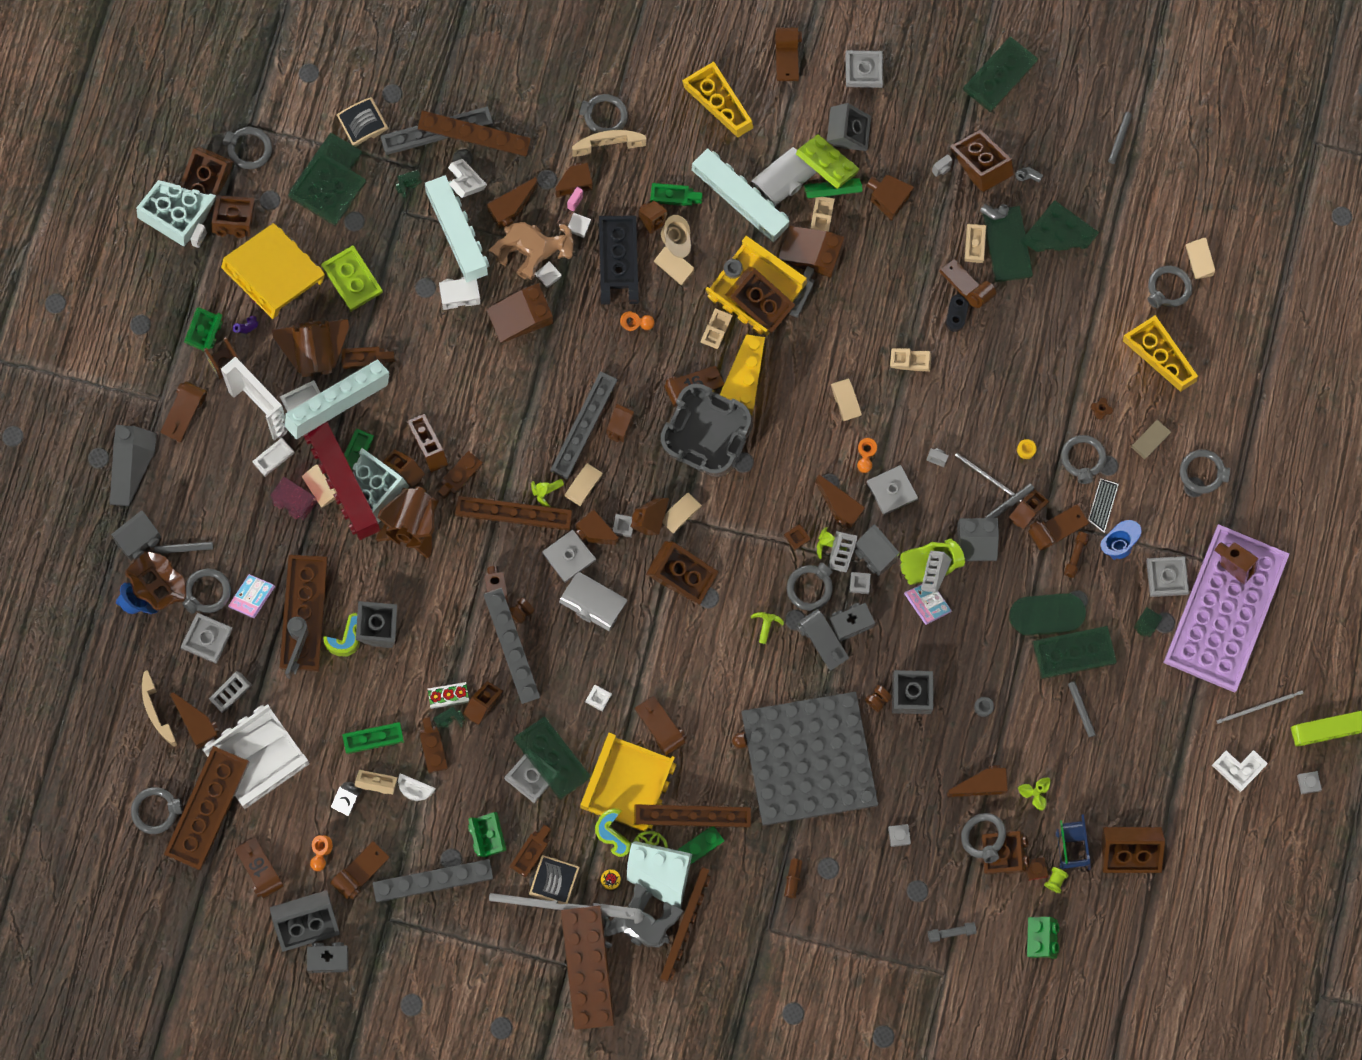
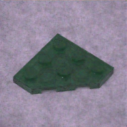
M1054 200L1023 237L1022 242L1036 252L1048 249H1055V251L1069 250L1070 248L1077 247L1087 249L1100 232Z

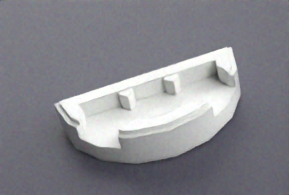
M401 773L399 774V789L410 800H426L436 790L432 786Z

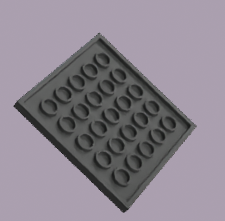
M856 692L741 711L762 826L878 806Z

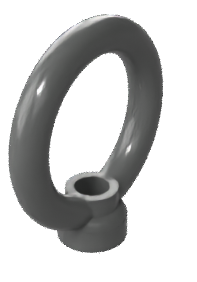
M600 94L589 101L583 100L579 115L584 116L587 126L595 133L622 130L628 120V111L625 104L618 97L610 94ZM607 101L618 107L621 118L616 126L602 128L594 123L591 113L597 103Z
M244 127L234 133L228 131L223 140V145L227 146L230 159L237 166L244 169H256L263 166L272 154L270 138L258 128ZM244 135H255L263 141L265 151L260 159L247 162L237 156L235 146L238 139Z
M1160 267L1149 278L1148 289L1150 296L1147 300L1156 309L1161 305L1167 307L1180 306L1187 302L1192 294V281L1188 274L1178 267ZM1165 273L1179 276L1185 284L1184 294L1178 299H1166L1156 289L1158 277Z
M1078 435L1072 437L1064 444L1061 451V460L1065 469L1078 477V483L1088 484L1093 482V476L1104 468L1106 451L1101 442L1096 438L1088 435ZM1089 443L1097 449L1099 460L1095 467L1092 469H1077L1070 463L1069 451L1075 444Z
M1204 449L1195 450L1189 453L1181 462V480L1193 492L1201 494L1210 493L1218 489L1223 482H1229L1230 468L1225 467L1222 459L1212 451ZM1206 457L1216 464L1218 469L1217 477L1212 484L1199 486L1189 479L1187 469L1190 462L1195 458Z
M822 562L818 566L805 565L797 568L790 575L787 582V594L791 602L798 608L807 611L820 609L826 605L833 591L830 575L833 573L832 570ZM815 573L824 581L825 592L817 602L806 603L796 596L794 590L795 582L802 574Z
M210 568L194 572L186 581V600L182 603L183 606L191 614H194L196 611L213 613L222 609L227 604L231 595V586L227 577L220 571ZM211 576L221 582L223 595L217 603L202 605L193 597L192 587L201 577Z
M151 787L141 791L135 797L131 806V817L138 829L148 834H159L168 830L175 822L177 814L183 813L181 798L175 799L169 791L159 787ZM151 795L162 796L168 802L169 816L159 826L146 825L139 816L141 802Z
M981 813L973 816L964 825L961 833V842L964 849L974 857L983 858L985 863H992L999 859L998 851L1006 839L1004 823L999 817L991 813ZM981 821L994 823L998 829V838L993 846H986L983 850H977L972 847L969 841V834L973 826Z

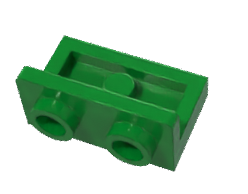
M200 307L196 308L184 343L202 351L205 348H213L216 342V331L220 330L223 323L221 320L222 314H213Z
M497 812L468 819L469 832L474 841L473 849L477 856L488 857L506 851Z
M1028 917L1027 957L1057 959L1059 952L1057 934L1060 930L1057 919L1052 917Z

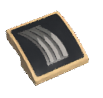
M372 97L364 99L336 114L352 145L355 147L370 137L375 138L389 129Z
M542 855L529 895L542 900H558V904H568L579 867Z

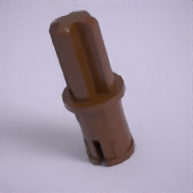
M791 859L789 873L786 876L787 884L784 897L796 899L798 883L801 882L802 860Z

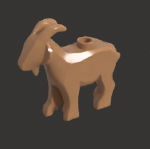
M518 222L509 227L505 226L504 231L507 235L503 239L498 240L488 251L497 257V262L505 267L508 263L507 257L509 253L518 250L526 255L527 258L518 269L517 275L525 280L527 277L532 280L537 265L549 258L557 250L560 251L558 259L562 257L571 259L574 242L571 229L564 224H560L559 228L565 235L546 237L537 226Z

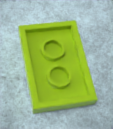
M818 134L796 152L798 157L837 189L854 177L860 170L853 162L848 160Z
M354 246L347 248L321 264V267L350 312L383 293V290Z

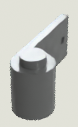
M818 609L798 621V632L801 636L810 638L829 671L849 659L825 617Z
M301 617L291 618L287 625L290 636L297 641L285 671L288 679H291L293 672L296 675L300 664L297 661L309 632L306 621Z

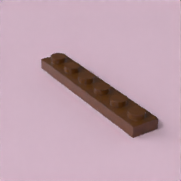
M426 111L421 112L418 130L524 157L527 155L531 139Z
M458 496L455 516L570 531L572 510Z
M635 804L634 825L751 827V807Z
M702 867L660 977V981L667 983L669 979L673 980L676 968H673L676 960L680 961L684 951L680 949L682 942L687 943L690 931L687 929L690 923L694 924L697 916V913L694 912L696 905L701 906L704 894H701L704 886L708 887L711 876L708 875L709 869Z

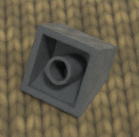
M849 103L831 107L827 142L838 148L867 151L871 116Z
M142 510L111 534L117 546L130 561L136 560L148 547H154L161 538L158 530Z
M960 518L957 523L958 545L963 551L965 561H997L999 540L998 518Z
M875 524L856 542L854 548L857 557L864 559L870 572L876 573L878 576L894 565L899 556V551Z
M358 601L356 640L375 647L393 648L396 633L397 604Z

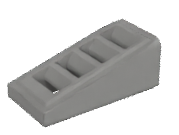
M836 531L828 564L830 569L847 572L858 536ZM842 539L849 540L848 544L841 542ZM839 547H847V550H839ZM837 554H844L845 558L837 557ZM835 560L844 562L843 566L834 564Z
M939 551L930 552L921 587L922 591L938 592L952 561L946 553Z
M236 671L209 700L223 713L252 684L241 672ZM237 679L242 683V687L235 682ZM230 685L237 690L236 693L229 687ZM225 690L230 694V699L223 693ZM219 695H220V696L222 697V699L226 702L224 705H223L222 702L217 698Z

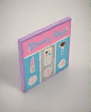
M249 574L228 607L255 618L275 586Z
M922 584L904 593L925 625L952 612L939 591L937 593L922 591Z

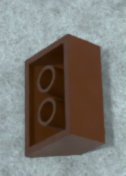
M1103 827L1101 842L1103 873H1162L1165 847L1162 827Z

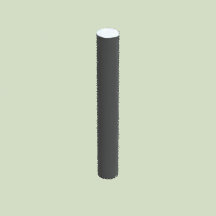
M1125 112L1108 162L1111 164L1116 163L1132 117V114L1129 112Z
M1031 483L985 516V518H997L1035 488Z
M213 542L155 546L154 549L155 553L159 554L213 549Z
M1075 681L1068 683L1088 737L1096 736Z

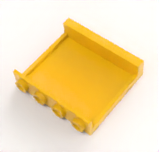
M274 223L225 256L221 266L272 319L278 316L282 307L316 283L321 285L325 276L323 270L316 266L310 257L303 253L297 244L290 240L284 231Z
M745 236L742 240L743 245L732 258L741 262L743 267L742 274L748 267L755 268L793 302L806 286L807 278L748 236ZM723 270L711 287L706 288L707 297L714 303L720 302L723 305L722 308L728 313L734 312L742 323L751 324L753 326L752 329L759 335L763 333L768 336L770 332L765 327L753 320L725 296L739 277L731 279L726 276Z
M608 733L580 808L600 816L609 809L618 808L622 811L614 821L642 832L647 831L648 828L652 829L653 825H634V805L662 804L663 800L660 799L662 792L666 793L670 782L667 781L669 774L673 775L677 765L674 763L675 757L663 756L618 739L616 735Z

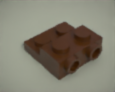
M217 195L212 218V233H216V235L221 237L226 236V234L235 235L237 238L250 236L255 199Z
M1021 831L1006 832L1005 842L998 851L999 859L992 863L984 862V874L1026 872V867L1030 865L1029 857L1025 855V848H1028L1027 836H1024V833ZM998 833L982 834L983 848L993 846L998 838Z

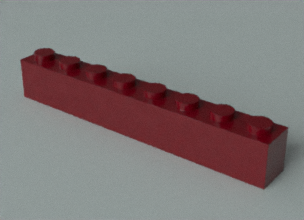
M325 422L303 435L307 445L311 444L313 447L310 450L314 459H319L320 461L318 466L322 475L326 474L328 477L325 480L329 489H334L335 491L333 496L337 505L341 504L343 507L341 512L344 519H349L351 523L348 526L352 535L356 534L360 541L381 531L328 423Z

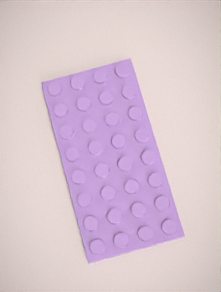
M1218 524L1163 663L1235 693L1289 553ZM1220 542L1228 547L1235 542L1259 558L1255 574L1245 585L1220 565L1222 556L1214 551Z

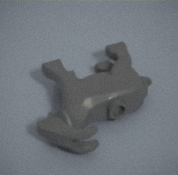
M636 883L633 889V898L627 907L638 908L643 912L652 894L647 892L645 887ZM664 902L663 916L657 920L644 912V918L638 924H635L632 919L615 917L610 921L609 916H602L605 937L618 933H625L631 937L630 941L638 946L643 944L646 947L658 948L664 943H670V938L666 931L677 922L684 911L675 905L671 906ZM605 940L606 948H611L612 944Z

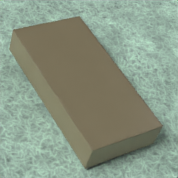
M1156 420L1131 448L1142 458L1146 459L1170 435L1171 431L1160 421Z

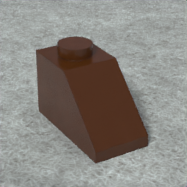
M575 163L567 169L555 187L556 198L573 194L577 187L582 189L583 192L592 190L593 183L588 163Z
M656 201L647 202L639 208L638 217L650 234L665 225L667 210Z
M616 404L607 427L606 435L615 442L621 441L624 443L634 422V412Z
M395 449L382 462L403 477L412 488L425 475L412 458Z
M1033 490L1020 502L1009 518L1013 520L1016 526L1025 529L1049 503V500L1037 490Z
M656 498L635 509L630 527L648 536L659 535L669 498Z
M594 509L576 523L577 535L582 540L586 539L588 543L611 545L618 543L619 537Z
M486 681L471 697L463 715L479 725L494 707L503 690Z

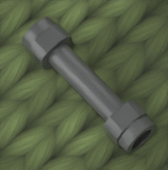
M974 922L965 923L961 927L938 931V929L928 931V939L932 943L938 942L942 938L962 934L969 936L977 933Z

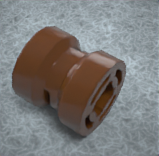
M523 597L517 601L515 607L512 606L509 609L512 618L519 624H522L528 615H532L535 612L534 608Z
M878 685L874 689V693L868 695L865 701L872 709L880 712L883 709V705L888 703L892 696L885 688Z

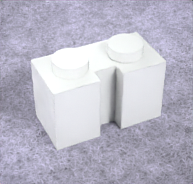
M462 277L459 280L446 279L439 283L443 310L458 308V306L462 305L472 306L480 304L477 279L466 282L465 278Z

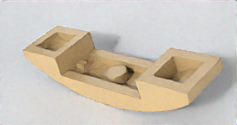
M627 130L599 132L580 140L572 146L573 157L591 154V147L627 142L628 149L646 146V136Z
M147 670L144 672L142 679V695L147 714L159 734L169 744L177 746L169 724L161 726L150 697L151 694L157 691Z

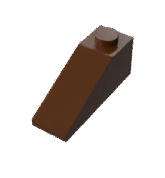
M536 177L487 204L488 212L499 229L503 226H510L538 187Z
M425 414L408 420L407 423L430 472L448 466L443 448Z
M818 475L815 483L835 520H837V524L844 529L848 528L851 530L863 515L865 507L824 477Z
M174 692L170 694L197 749L205 746L210 740H217L219 738L217 733L220 731L215 721L211 723L206 715Z
M1000 765L989 766V769H985L951 788L947 792V797L1004 795L1008 791L1006 768H1001Z

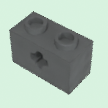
M856 603L851 605L850 609L845 612L839 610L832 614L829 623L839 642L874 628L875 622L866 603L861 605ZM848 618H851V620L855 619L854 624L848 623Z
M342 942L332 943V946H324V943H312V947H307L308 973L349 972L348 946H344ZM326 953H330L333 959H330V962H326L323 956H326Z

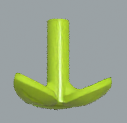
M562 479L551 484L543 482L535 485L534 481L531 482L533 495L538 496L537 501L543 507H550L544 499L545 495L564 486Z
M825 527L818 537L820 539L817 543L819 559H822V548L824 546L833 547L835 540L831 533L826 532L829 529L828 527ZM840 546L839 550L846 551L847 547Z
M757 612L751 615V619L761 617L764 620L759 643H767L772 621H777L784 625V621L774 614Z
M1049 777L1038 780L1035 789L1030 784H1022L1018 787V790L1025 798L1034 796L1032 801L1034 807L1044 810L1046 808V799L1040 794L1049 790L1051 780Z

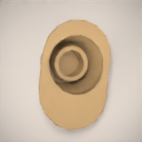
M672 215L668 217L662 228L661 238L673 256L684 258L690 253L691 249L689 224L682 216Z

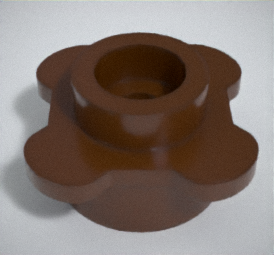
M1101 398L1099 402L1092 403L1090 406L1094 415L1099 420L1103 419L1107 414L1111 415L1113 409L1107 404L1106 398Z

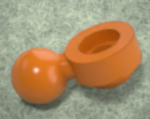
M632 311L623 313L620 318L621 326L628 331H634L639 326L644 330H650L655 324L652 316L645 315L639 318ZM631 317V323L627 324V319Z
M864 438L858 444V452L862 459L858 461L857 468L862 473H868L872 469L870 457L874 456L877 451V444L871 438ZM869 446L871 450L866 452L864 447Z
M326 835L316 836L312 841V849L316 856L311 859L310 866L314 871H322L325 868L326 861L323 857L332 850V840Z

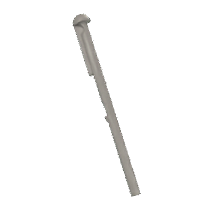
M490 893L489 901L556 910L589 907L579 904H558V900L548 901ZM593 903V906L601 905L602 916L632 919L635 924L640 923L644 918L643 912L638 908Z

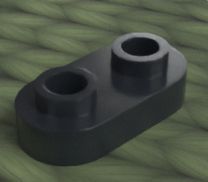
M961 294L954 295L951 298L947 312L946 327L953 332L960 331L964 327L969 302ZM961 301L962 305L959 306L956 302ZM957 318L959 322L955 323L952 319Z

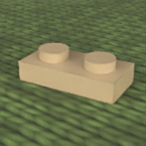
M967 224L965 262L983 263L986 225Z
M359 770L355 780V787L393 795L398 777Z

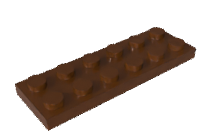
M288 556L279 667L282 670L287 669L297 643L289 634L288 622L293 617H301L306 621L309 632L297 661L300 664L298 670L319 671L327 557Z
M215 746L212 747L166 848L165 856L200 871L202 870L250 761Z
M601 905L561 910L574 1030L614 1026L615 1021Z

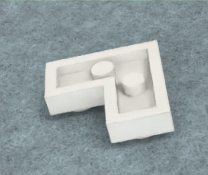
M463 159L452 162L448 167L456 177V179L452 180L450 186L461 198L482 191L487 186Z
M1254 750L1241 764L1229 752L1225 751L1212 766L1241 792L1268 763Z

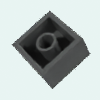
M894 670L892 674V713L931 714L933 711V671Z

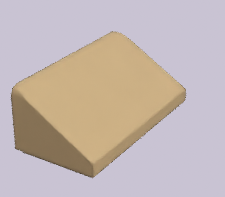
M1206 237L1186 244L1195 280L1213 276L1215 267Z
M666 246L654 260L660 268L681 286L694 273L693 266L683 258L673 256Z
M318 464L302 475L303 480L321 508L335 500L333 496L335 491L334 489H329L325 480L327 478L324 474L322 475Z

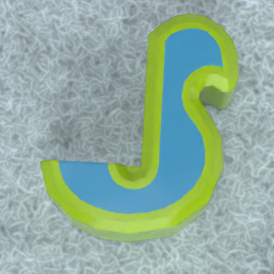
M357 613L349 615L343 641L324 636V645L330 653L337 656H350L357 651L360 645V641L356 640Z
M613 808L605 811L599 817L595 825V834L603 843L614 844L611 852L618 857H623L630 852L631 842L610 826L622 811L618 808Z

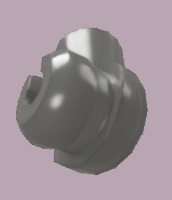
M1025 167L1017 170L1015 177L1019 181L1033 179L1039 183L1043 174L1031 167Z
M984 204L980 212L996 220L1005 218L1008 215L1009 207L1002 204L999 208L993 209Z

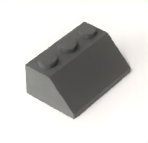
M327 890L270 907L272 921L282 952L340 935Z

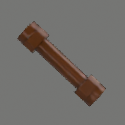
M1078 532L1074 552L1070 563L1066 565L1064 575L1067 577L1075 578L1078 567H1076L1083 546L1087 544L1089 538L1087 533Z

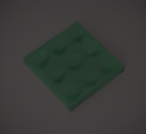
M319 151L288 194V198L333 226H336L366 184V179Z

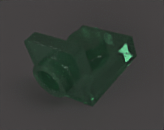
M419 170L397 176L398 183H395L397 193H401L403 199L407 198L405 188H414L421 183Z
M1146 607L1134 628L1137 629L1136 631L1140 635L1150 637L1163 617Z
M454 706L433 718L437 728L441 726L445 728L451 725L453 719L456 720L460 728L464 727L462 721L465 718L460 710H455Z

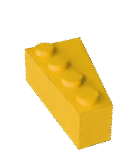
M715 62L710 63L682 80L684 88L736 137H740L753 129L751 118Z
M1156 315L1124 335L1123 342L1180 392L1197 382L1198 375Z
M746 334L720 395L729 400L735 399L743 403L753 416L765 337Z

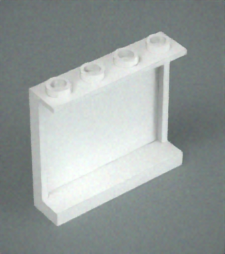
M234 357L221 368L229 393L236 397L243 390L266 414L272 438L274 440L278 437L282 438L288 431L285 427V414L282 405Z
M268 704L266 706L261 705L254 710L252 716L242 718L238 721L236 727L226 729L221 733L222 736L217 740L212 739L206 743L203 751L208 757L212 747L215 746L236 755L231 745L268 722L272 721L285 730V728ZM288 733L245 759L250 761L235 797L242 807L246 809L309 765L307 758L302 754Z

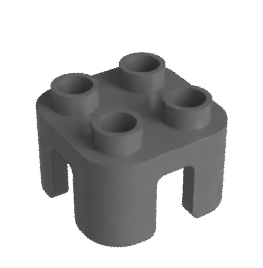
M703 384L688 385L680 392L676 401L677 409L670 423L666 422L662 430V446L672 458L713 477L725 476L733 470L753 427L752 416L748 408L735 399L729 400Z

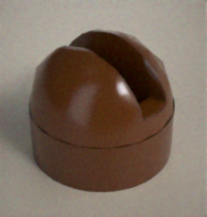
M744 732L738 733L732 738V743L736 748L747 747Z

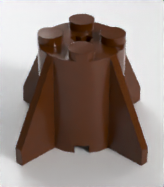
M309 319L308 322L300 323V328H295V325H293L292 327L272 329V334L296 370L302 373V377L313 376L314 372L329 374L336 367L349 329L348 319L325 321V324H321V321Z
M416 487L415 489L403 488L397 497L380 510L377 518L385 525L378 532L375 540L378 542L392 540L399 545L400 542L406 543V547L415 548L425 558H429L432 552L434 512L438 500L428 495L422 487Z

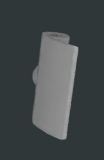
M794 147L751 181L764 192L765 199L770 200L775 206L788 195L792 196L797 193L802 184L816 174L812 167L796 155L797 150Z
M577 572L564 591L559 603L575 611L583 620L587 622L592 621L610 631L618 618V614L627 603V599L581 572Z

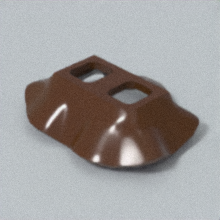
M144 552L126 569L125 574L132 583L134 595L139 599L149 602L153 609L161 610L175 602H182L186 599L185 579L172 567L167 557L159 553ZM151 572L156 577V580L151 584H146L142 577ZM160 587H164L168 592V595L162 599H159L154 594V591Z

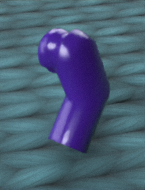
M256 316L247 317L246 324H234L233 331L235 333L247 334L257 328Z

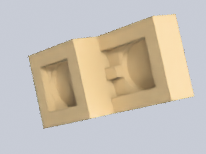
M816 197L810 229L829 232L835 199Z
M715 308L700 343L718 349L733 315Z
M911 349L891 350V368L930 371V351H911Z
M849 378L832 383V391L835 401L838 403L842 420L846 421L861 416L860 407Z
M587 463L566 492L565 497L581 506L601 479L603 473Z
M688 492L665 514L663 524L672 533H676L702 505Z

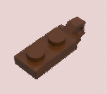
M380 347L341 349L343 369L364 368L377 359L383 366H385V363L395 362L394 351L385 352V349Z
M468 451L443 478L441 482L443 486L438 491V495L445 499L450 492L453 494L459 492L480 469L483 462Z
M430 717L422 719L424 729L420 730V738L428 773L447 770L437 726L432 727Z
M543 825L539 833L534 831L533 834H530L511 863L510 868L527 878L548 846L550 840L546 837L550 833L551 828Z

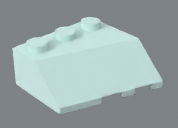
M158 180L137 206V218L185 247L198 223L202 224L206 220L216 195L203 194L198 190H188L181 188L179 185Z
M361 448L360 457L352 470L379 523L381 520L377 517L380 510L397 497L403 488L408 489L410 486L403 477Z
M634 841L631 844L628 859L627 880L634 885L638 883L645 887L647 892H650L652 896L662 902H666L671 906L675 905L681 909L692 854Z

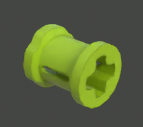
M1053 867V873L1044 886L1056 893H1060V888L1065 878L1067 879L1069 875L1063 870Z

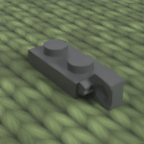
M807 266L803 274L807 278V284L793 301L795 306L788 313L796 318L799 317L814 286L815 280L811 279L814 269Z

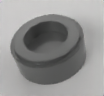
M730 259L725 263L724 272L726 276L731 279L741 276L743 267L739 260Z
M980 697L974 704V710L977 715L987 717L993 712L994 703L988 697Z

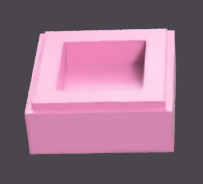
M577 187L567 202L569 210L575 211L583 198L582 189Z

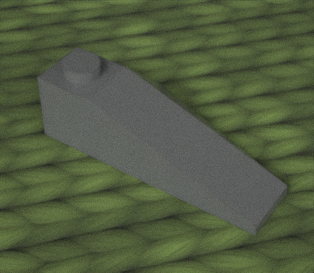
M116 425L110 505L130 506L139 483L147 471V466L155 454L157 433L136 426Z

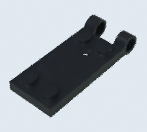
M636 215L599 216L601 305L610 304V289L629 288V304H639ZM616 268H621V269H622V272H621V273H617V272L615 271V269H616Z

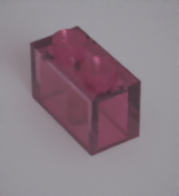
M285 477L281 479L271 493L272 503L280 509L283 507L289 511L288 514L295 519L301 518L304 520L317 503L315 496Z

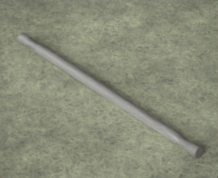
M955 454L957 458H960L963 462H965L974 470H976L984 477L989 479L991 482L999 486L1008 494H1010L1011 496L1015 495L1014 492H1012L1007 487H1005L997 480L992 478L990 475L982 471L973 463L960 456V454Z
M1301 690L1297 693H1292L1227 716L1224 719L1216 720L1217 724L1301 695L1303 691Z

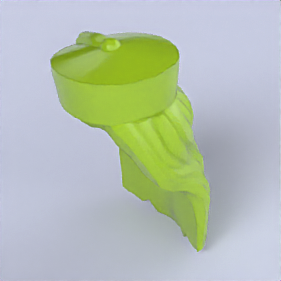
M947 539L944 541L945 544L931 542L925 546L902 552L900 559L902 562L900 564L901 572L905 575L909 585L923 583L929 554L931 551L946 553L952 559L945 574L946 576L954 569L965 565V557L960 546L952 539Z

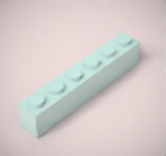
M707 148L692 163V171L772 242L789 227L788 216L784 212H779L775 209V205L770 200H765L758 189L748 185L747 180L741 175L738 176L731 165L722 162L716 152H711Z
M445 175L426 182L425 190L466 282H470L488 275L487 267H489V262L486 256H482L481 244L479 241H475L474 229L472 226H468V216L460 208L462 207L459 196L455 197L453 193L455 191L450 186L452 181L448 182Z
M377 359L287 412L285 415L286 429L295 439L300 438L388 385L389 371Z

